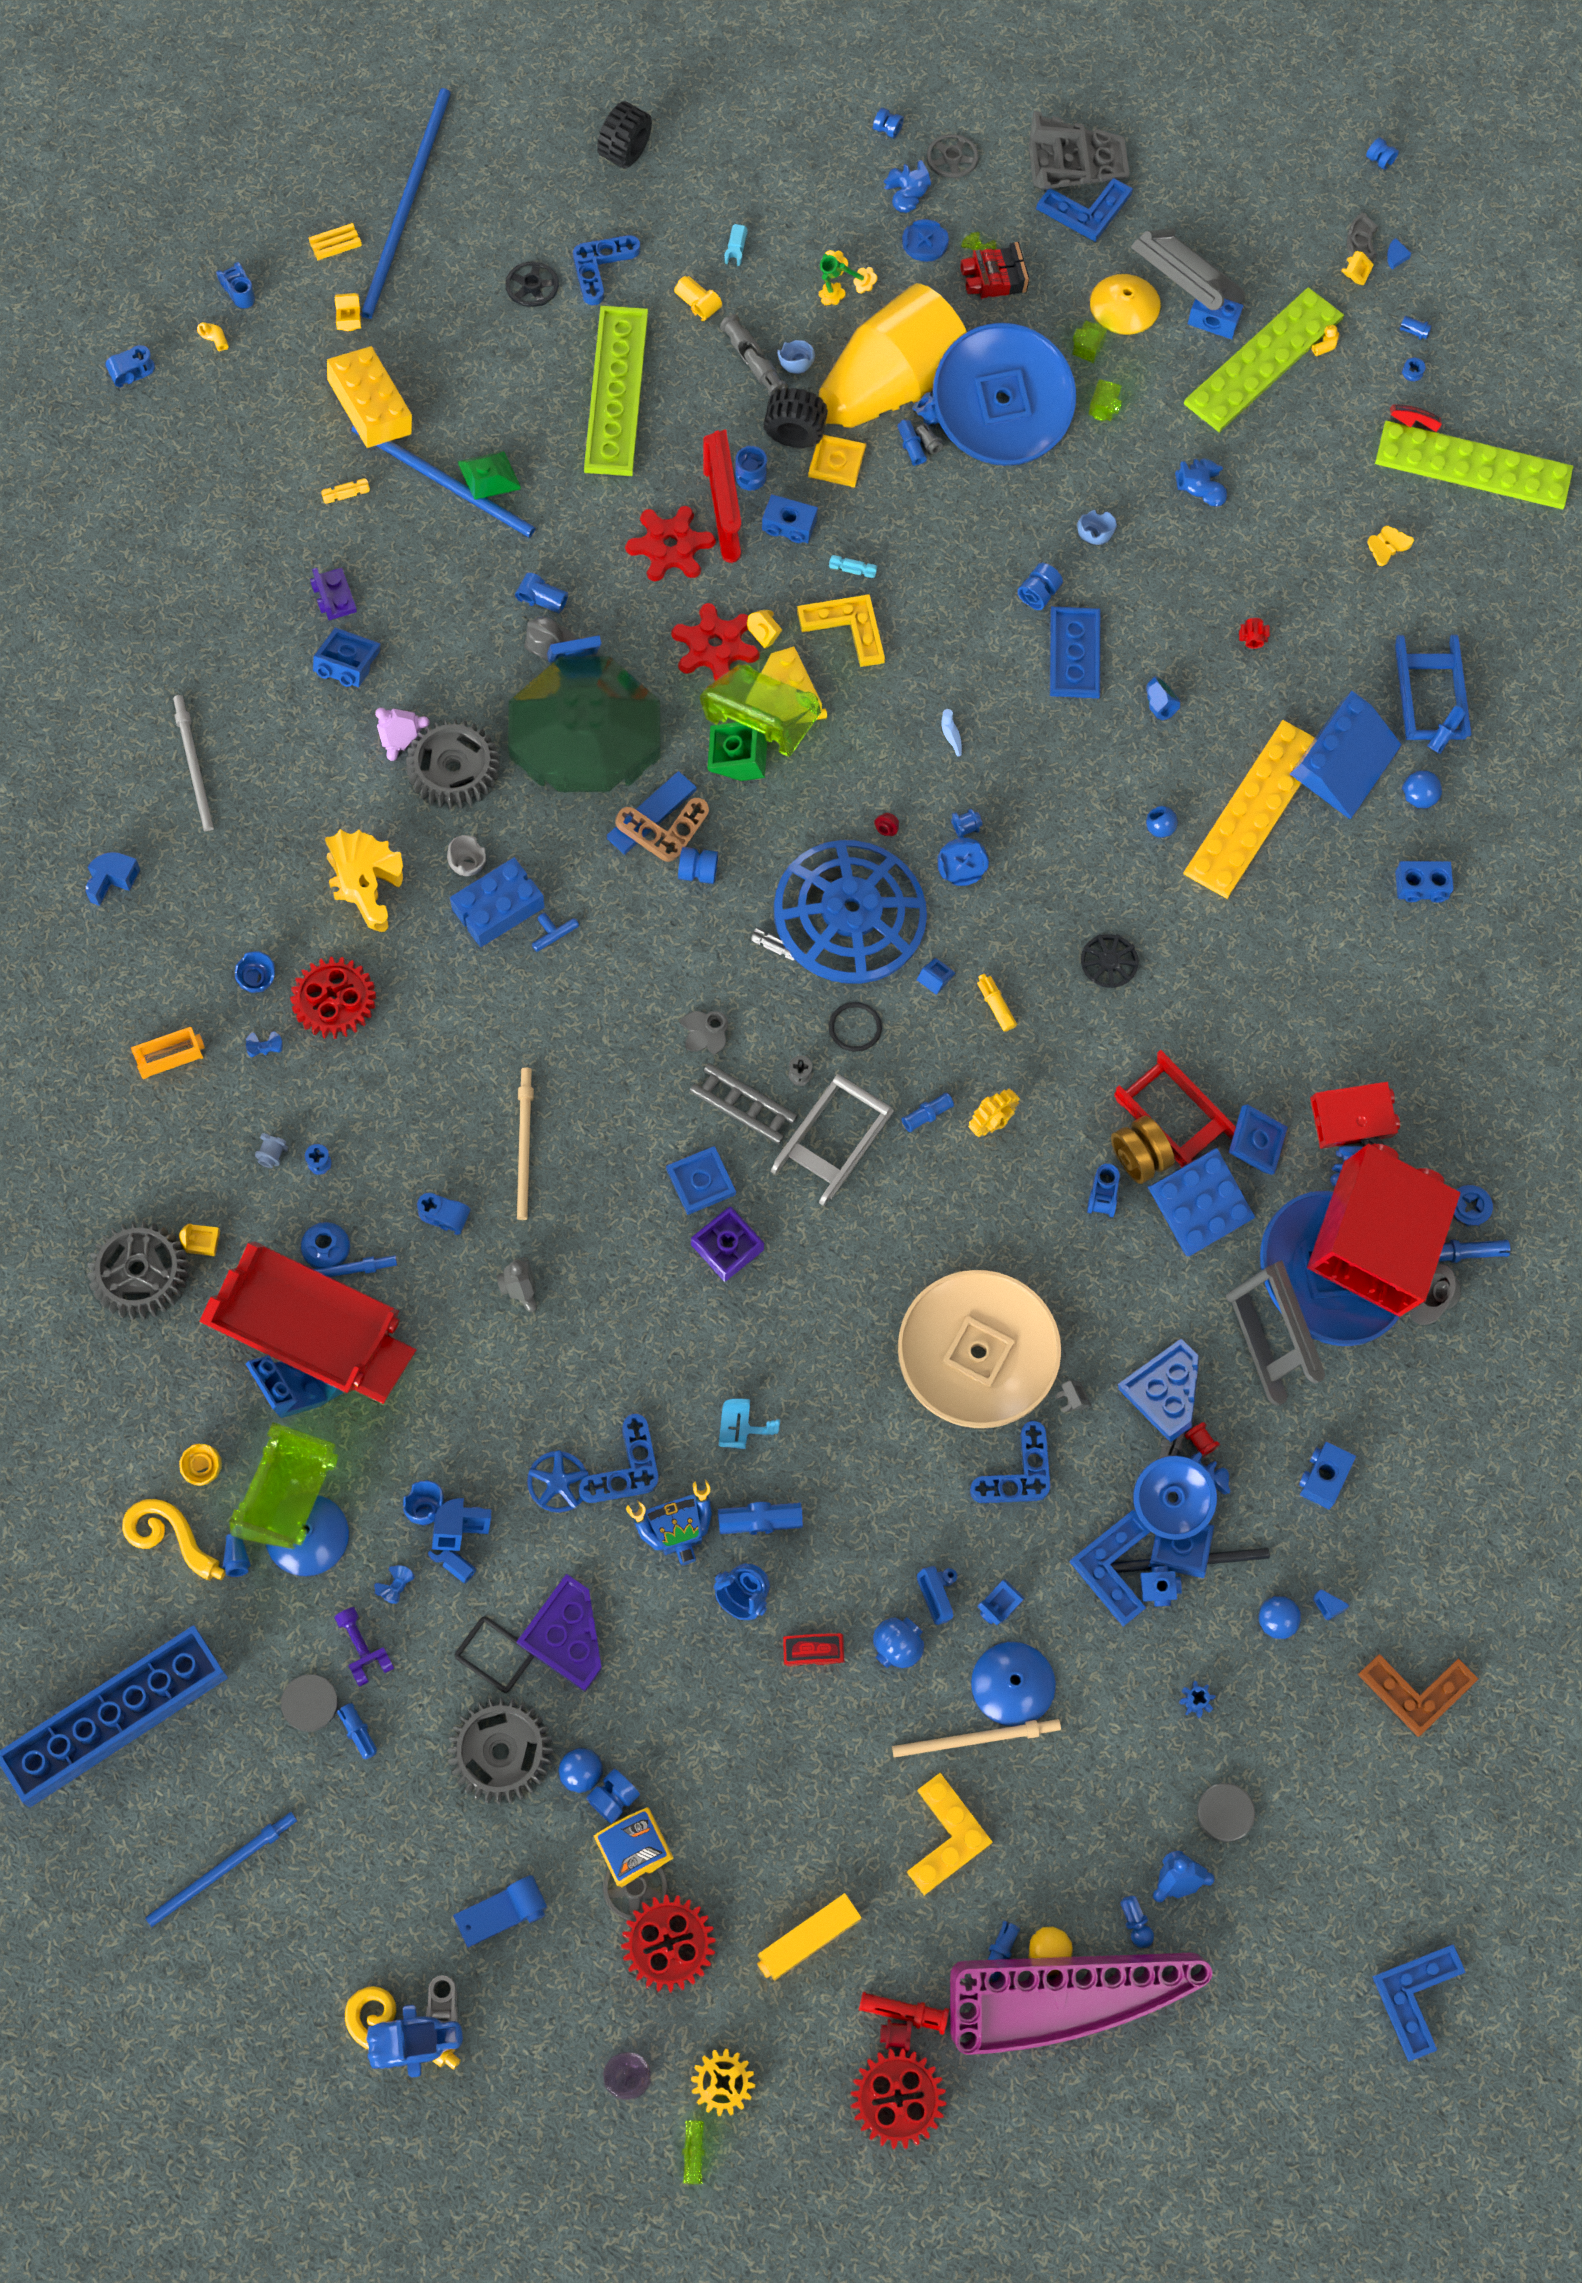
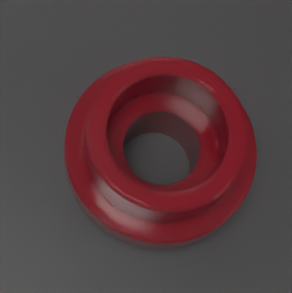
M886 812L875 819L874 824L880 834L890 837L897 834L899 820L895 815Z

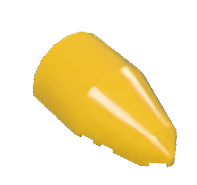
M916 283L908 287L856 329L819 390V397L826 403L828 409L826 424H842L843 427L852 428L879 417V414L888 410H898L901 405L908 402H918L924 394L933 391L935 373L943 355L959 337L967 333L964 324L954 309L940 294L926 285Z

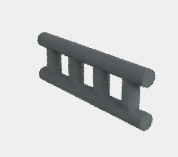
M708 1063L704 1072L710 1075L703 1087L694 1083L690 1093L779 1145L784 1138V1135L778 1132L785 1120L793 1124L798 1115ZM718 1081L732 1088L725 1100L711 1093ZM741 1094L754 1101L747 1113L733 1106ZM763 1107L776 1114L769 1127L755 1119Z

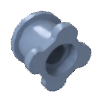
M262 1133L260 1138L263 1140L260 1150L255 1153L258 1163L267 1168H272L273 1165H280L279 1158L282 1151L287 1152L288 1146L285 1145L286 1141Z

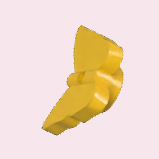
M1385 526L1378 536H1370L1367 543L1370 551L1373 552L1377 564L1385 566L1389 562L1390 556L1395 555L1396 551H1405L1412 547L1414 538L1405 535L1403 532H1398L1395 528Z

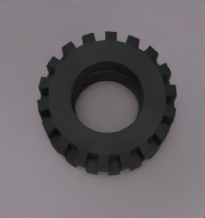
M626 101L617 104L609 113L601 128L597 143L599 155L623 169L629 168L637 161L647 145L652 128L651 115Z
M784 388L781 391L777 390L774 394H771L768 401L763 426L769 437H772V440L779 442L781 445L794 448L812 447L823 438L828 414L827 405L816 394L807 392L804 389Z

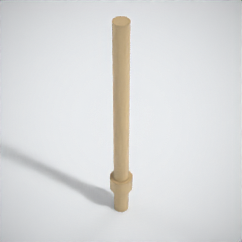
M531 1068L521 1069V1087L518 1088L520 1127L517 1220H527L530 1112L531 1101L534 1099V1088L531 1087Z
M1059 1719L1038 1723L1037 1720L1026 1721L1025 1725L892 1746L893 1757H900L1027 1736L1029 1739L1039 1737V1734L1060 1731L1061 1725Z

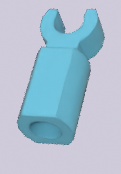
M734 224L732 227L728 249L724 255L725 264H728L731 257L737 258V266L742 264V252L748 232L744 225Z

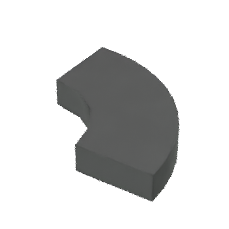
M1363 212L1354 219L1349 228L1347 250L1350 257H1353L1355 251L1363 252L1372 261L1376 258L1377 253L1372 247L1371 238L1377 231L1378 226Z

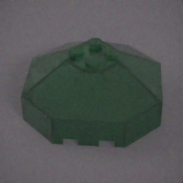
M610 656L559 657L509 700L508 750L510 760L522 767L527 772V775L539 786H545L544 780H546L558 792H610L624 778L625 786H630L643 775L645 769L661 759L660 700Z

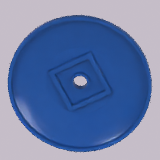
M988 324L963 334L943 355L933 381L934 409L946 435L959 449L969 456L994 465H1019L1043 456L1064 436L1075 410V382L1072 371L1063 354L1046 337L1032 329L1016 324ZM998 393H1005L1009 401L1007 403H1000L996 395Z
M1316 1191L1300 1195L1283 1205L1268 1223L1261 1243V1270L1278 1261H1283L1313 1339L1336 1346H1355L1380 1337L1396 1323L1399 1316L1307 1269L1333 1192ZM1268 1279L1264 1282L1265 1286L1274 1304L1281 1312L1274 1291L1272 1289L1271 1283Z

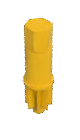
M985 974L978 977L980 982L977 984L1003 1031L1006 1032L1015 1028L1017 1023L992 977H987Z

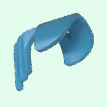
M729 1399L722 1406L719 1446L746 1449L749 1433L761 1435L778 1434L780 1419L768 1421L765 1427H752L748 1423L750 1400ZM740 1414L739 1439L735 1441L736 1430H731L728 1427H736L737 1415Z

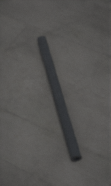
M1268 1548L1209 1553L1207 1565L1269 1559L1270 1553ZM1151 1559L1120 1561L1110 1564L1117 1573L1152 1570L1149 1566Z

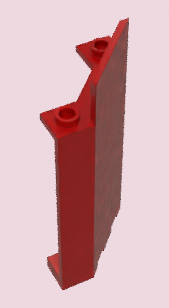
M255 1241L247 1244L237 1268L228 1271L219 1294L210 1297L199 1321L346 1393L355 1390L382 1404L388 1398L417 1349L389 1336V1333L393 1334L400 1322V1319L397 1318L399 1310Z

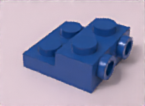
M334 628L314 655L313 671L321 678L331 677L339 680L346 687L351 685L360 687L369 674L370 664L380 652L381 644Z

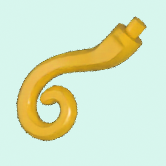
M146 1499L133 1504L125 1513L123 1533L128 1542L133 1546L141 1549H150L162 1541L165 1527L158 1518L151 1517L148 1520V1524L152 1528V1533L149 1536L142 1537L136 1530V1524L142 1516L150 1513L161 1515L173 1526L184 1560L196 1574L208 1581L213 1577L219 1580L225 1577L226 1571L219 1567V1560L199 1549L186 1518L172 1504L157 1499Z
M375 1986L358 1990L348 2000L345 2009V2023L350 2035L358 2044L368 2050V2042L366 2041L368 2030L360 2020L362 2007L372 2000L379 2001L384 2006V2012L381 2016L369 2015L367 2017L369 2026L381 2022L394 2021L396 2015V2002L393 1996L385 1989ZM449 2049L444 2051L433 2062L439 2067L447 2064L454 2070L461 2060L453 2054L455 2049Z

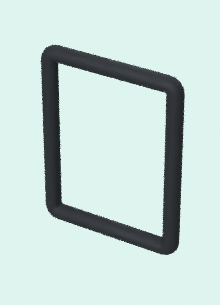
M482 1617L455 1652V1659L501 1692L507 1693L512 1689L535 1656L529 1653V1656L506 1687L460 1656L484 1622L518 1645V1638L488 1617Z

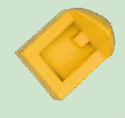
M760 610L748 616V630L764 648L770 647L782 631L781 627L772 618L774 613L771 610Z
M189 1223L180 1231L179 1240L186 1253L216 1256L220 1229L218 1227L192 1225Z

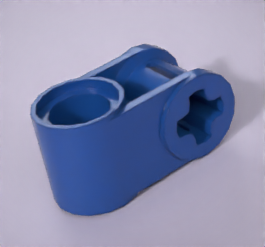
M239 262L234 263L233 267L225 271L219 270L216 272L220 284L228 292L237 307L249 308L254 304L255 296L251 281Z
M142 345L113 355L105 363L117 387H123L125 383L131 384L133 381L149 376L155 370V364L150 359L149 349Z
M1103 1164L1097 1169L1089 1196L1087 1213L1098 1212L1108 1214L1111 1218L1114 1217L1120 1173L1114 1165ZM1109 1175L1113 1182L1104 1183L1100 1176Z
M433 1193L423 1194L417 1202L418 1214L422 1221L440 1227L445 1231L448 1229L455 1231L454 1234L456 1235L461 1234L471 1211L467 1205L461 1202L449 1200ZM430 1205H434V1209L431 1208L429 1212L425 1211V1207L429 1208Z

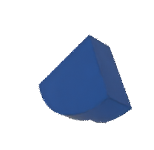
M1396 238L1390 243L1387 251V261L1393 270L1411 256V253Z

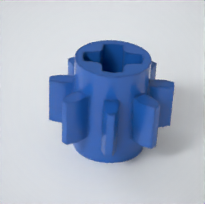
M1194 1681L1192 1683V1690L1186 1687L1182 1689V1693L1186 1695V1698L1181 1699L1179 1704H1185L1188 1708L1185 1713L1186 1715L1192 1711L1196 1712L1198 1718H1201L1203 1709L1207 1712L1212 1711L1213 1708L1208 1703L1216 1697L1215 1695H1209L1207 1691L1209 1688L1208 1684L1204 1687H1198V1683ZM1199 1694L1202 1698L1200 1703L1196 1705L1193 1703V1700Z

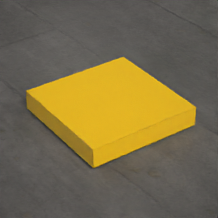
M823 434L822 440L816 444L808 477L855 487L866 444Z

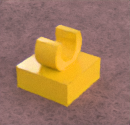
M1355 251L1353 257H1348L1347 259L1349 262L1347 269L1342 268L1341 271L1356 284L1364 285L1374 264L1363 252Z

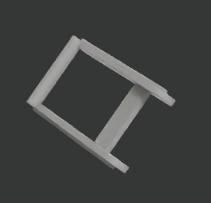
M837 1074L774 1161L771 1173L777 1175L788 1158L796 1161L830 1183L819 1201L821 1205L825 1206L837 1193L894 1110L889 1105ZM839 1088H842L881 1113L841 1170L799 1144Z

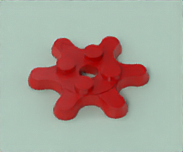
M680 507L676 516L667 520L659 518L651 509H646L642 512L640 522L646 527L647 534L642 538L628 540L625 550L632 556L646 555L649 557L651 565L646 574L651 581L662 580L665 572L672 567L681 569L684 575L689 578H695L700 575L701 567L694 560V554L700 549L712 548L716 544V539L710 532H695L690 528L691 521L694 519V512L690 507ZM671 537L677 541V544L668 547L664 544V541Z
M706 603L699 610L701 617L699 625L690 627L677 624L671 631L674 640L683 642L689 647V653L681 658L678 668L681 672L689 674L698 667L707 666L713 671L715 682L727 684L732 678L730 665L734 661L742 660L747 663H754L759 659L760 653L755 646L745 644L742 641L743 633L748 630L747 614H740L733 620L725 621L718 617L717 609L713 604ZM717 637L722 641V644L717 647L711 646L708 642L710 639Z

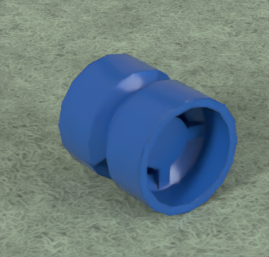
M746 446L740 449L735 460L736 482L742 489L748 491L757 490L766 481L767 456L762 449L756 446Z
M1039 563L1031 572L1029 578L1019 587L1018 595L1035 610H1042L1051 599V595H1054L1063 584V578L1054 567L1046 563Z
M682 847L678 879L692 881L695 877H698L701 883L714 884L718 864V851L703 850L700 854L697 849Z
M613 1769L603 1779L604 1785L602 1787L596 1786L586 1797L592 1807L610 1824H613L623 1813V1806H630L640 1796L637 1789L616 1769Z

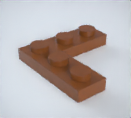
M1380 1654L1358 1674L1417 1737L1421 1736L1478 1680L1458 1658L1419 1695Z

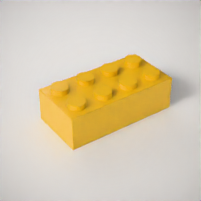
M372 346L327 359V380L367 448L411 435L412 414Z

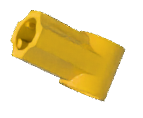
M683 276L675 286V293L691 306L694 315L698 314L702 318L701 321H705L722 307L720 297L713 290L706 291L690 276Z

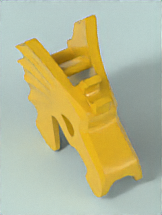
M340 829L336 835L325 838L326 845L330 850V853L327 854V859L337 874L336 877L329 880L330 888L336 886L340 888L339 891L333 892L335 900L355 903L369 928L385 932L388 929V913L385 905L379 906L375 902L378 899L376 877L396 887H400L403 881L401 853L390 851L388 841L379 842L372 835L362 833L361 830L348 834Z

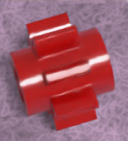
M1250 618L1245 621V624H1241L1239 641H1245L1246 647L1257 649L1262 647L1264 642H1268L1270 626H1264L1262 619Z

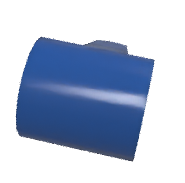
M526 573L515 593V597L520 602L526 601L530 603V606L537 604L560 613L566 605L568 593L546 584L537 574Z

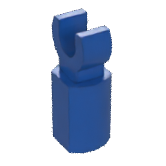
M443 1550L440 1555H435L431 1551L428 1552L432 1561L444 1563L443 1567L464 1584L476 1572V1568L456 1552L451 1553L449 1550Z

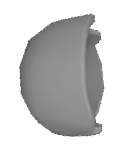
M461 835L453 838L448 845L447 860L449 866L459 875L473 876L481 872L486 864L485 848L481 847L473 836ZM469 859L474 863L465 862L464 860Z

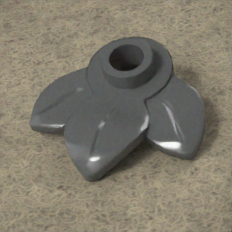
M694 1011L685 1015L679 1021L684 1028L690 1031L686 1039V1050L698 1052L708 1048L710 1053L715 1055L724 1048L726 1043L724 1033L728 1029V1019L723 1013L712 1011L705 1014L700 1011ZM713 1021H717L720 1023V1026L713 1028L710 1024Z

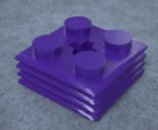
M728 1207L691 1237V1246L723 1281L730 1279L764 1251V1242L732 1207ZM725 1240L727 1243L732 1241V1247L724 1248L723 1241Z

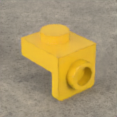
M357 293L336 294L337 330L353 331L361 328L359 295Z

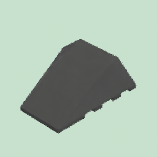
M1034 110L1029 140V156L1034 186L1040 189L1107 182L1113 178L1120 180L1129 177L1124 137L1095 129L1093 132L1084 129V125L1075 123L1074 126L1062 122L1061 118L1055 116L1052 119L1042 116L1041 112Z

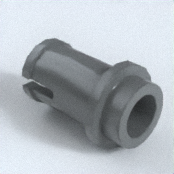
M922 424L916 429L915 433L925 445L927 453L935 455L942 450V439L935 436L928 424Z

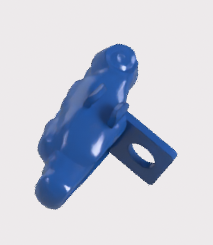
M405 2005L403 2007L404 2019L381 2022L369 2026L366 2037L369 2047L367 2057L372 2069L407 2065L410 2077L421 2076V2063L438 2059L444 2051L459 2048L463 2041L460 2023L457 2021L445 2023L430 2016L417 2017L414 2005Z

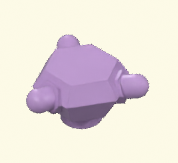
M378 708L375 712L379 722L377 728L383 747H386L387 758L390 761L396 760L398 752L404 751L412 743V740L418 737L417 735L420 733L421 728L427 727L430 723L427 717L415 716L413 712L398 709L390 711L384 708Z

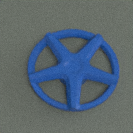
M559 1450L540 1456L529 1470L527 1478L529 1493L533 1500L545 1510L558 1513L570 1511L576 1508L583 1499L579 1497L576 1500L569 1485L587 1477L588 1471L579 1459L569 1453ZM554 1457V1467L551 1473L536 1469L542 1461ZM563 1458L575 1463L580 1471L565 1473ZM532 1477L546 1482L547 1488L540 1499H538L533 1490ZM555 1494H561L569 1506L555 1508L546 1504Z

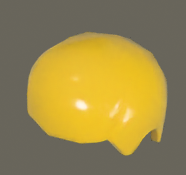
M194 1444L187 1448L179 1461L180 1473L186 1481L194 1485H207L218 1477L222 1469V1459L218 1451L207 1444ZM208 1468V1469H207L205 1472H203V1473H198V1472H197V1471H199V1470Z
M1053 1926L1042 1927L1033 1934L1030 1940L1028 1958L1072 1957V1942L1064 1931ZM1051 1970L1047 1976L1058 1975L1059 1970Z

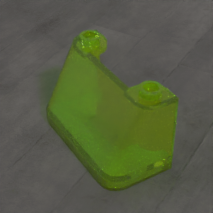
M746 664L735 666L706 687L700 695V702L705 718L708 721L717 725L720 720L725 722L730 718L765 734L768 742L771 743L772 740H775L781 746L779 753L788 757L792 755L821 713L818 698L813 693L804 692L755 671Z
M272 1422L267 1434L272 1439H269L266 1447L264 1446L262 1451L263 1457L244 1501H241L239 1504V1511L234 1510L229 1521L231 1536L242 1540L294 1550L297 1545L302 1546L307 1534V1530L304 1529L327 1473L329 1470H334L339 1455L335 1454L336 1446L334 1443Z

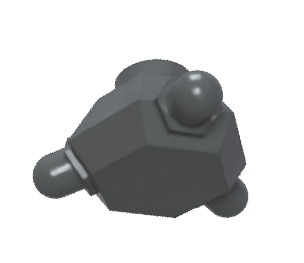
M518 1257L503 1270L504 1273L497 1275L498 1286L502 1295L509 1294L510 1298L518 1299L528 1312H534L537 1309V1304L534 1300V1294L537 1292L534 1274L529 1259Z

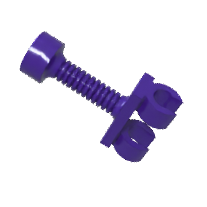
M355 1607L343 1610L334 1617L339 1628L344 1627L347 1629L361 1658L348 1665L359 1687L369 1682L362 1667L378 1659L384 1673L394 1669L384 1647L373 1653L368 1650L369 1648L356 1625L359 1615Z

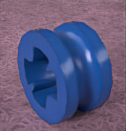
M1419 358L1408 359L1402 370L1403 376L1409 381L1420 380L1425 372V363ZM1410 367H1412V369L1413 367L1418 368V371L1416 372L1415 370L1414 372L1410 371Z

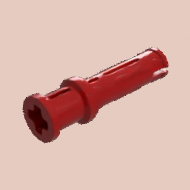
M866 1992L862 1993L859 2011L870 2012L906 2022L910 2020L916 2029L925 2027L937 2030L941 2035H944L949 2014V2008L940 2010L928 2007L924 2002L914 2005Z

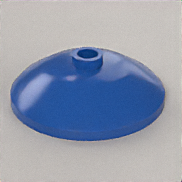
M1167 1456L1153 1461L1140 1473L1134 1487L1133 1503L1138 1518L1149 1531L1162 1538L1179 1540L1196 1535L1208 1525L1216 1509L1217 1493L1213 1479L1199 1463L1182 1456ZM1170 1492L1177 1494L1176 1501L1170 1502L1168 1500Z
M315 1494L298 1495L284 1501L272 1513L265 1531L266 1548L271 1559L282 1570L297 1576H314L332 1568L343 1556L349 1540V1527L342 1510L330 1499ZM309 1527L310 1531L308 1534L302 1535L300 1534L301 1528Z
M1019 1642L1001 1643L988 1649L977 1661L971 1679L972 1694L979 1709L994 1722L1011 1727L1025 1725L1026 1721L1038 1720L1042 1717L1053 1701L1056 1688L1054 1672L1048 1660L1035 1648ZM1012 1676L1018 1677L1020 1684L1013 1685L1010 1682V1678Z

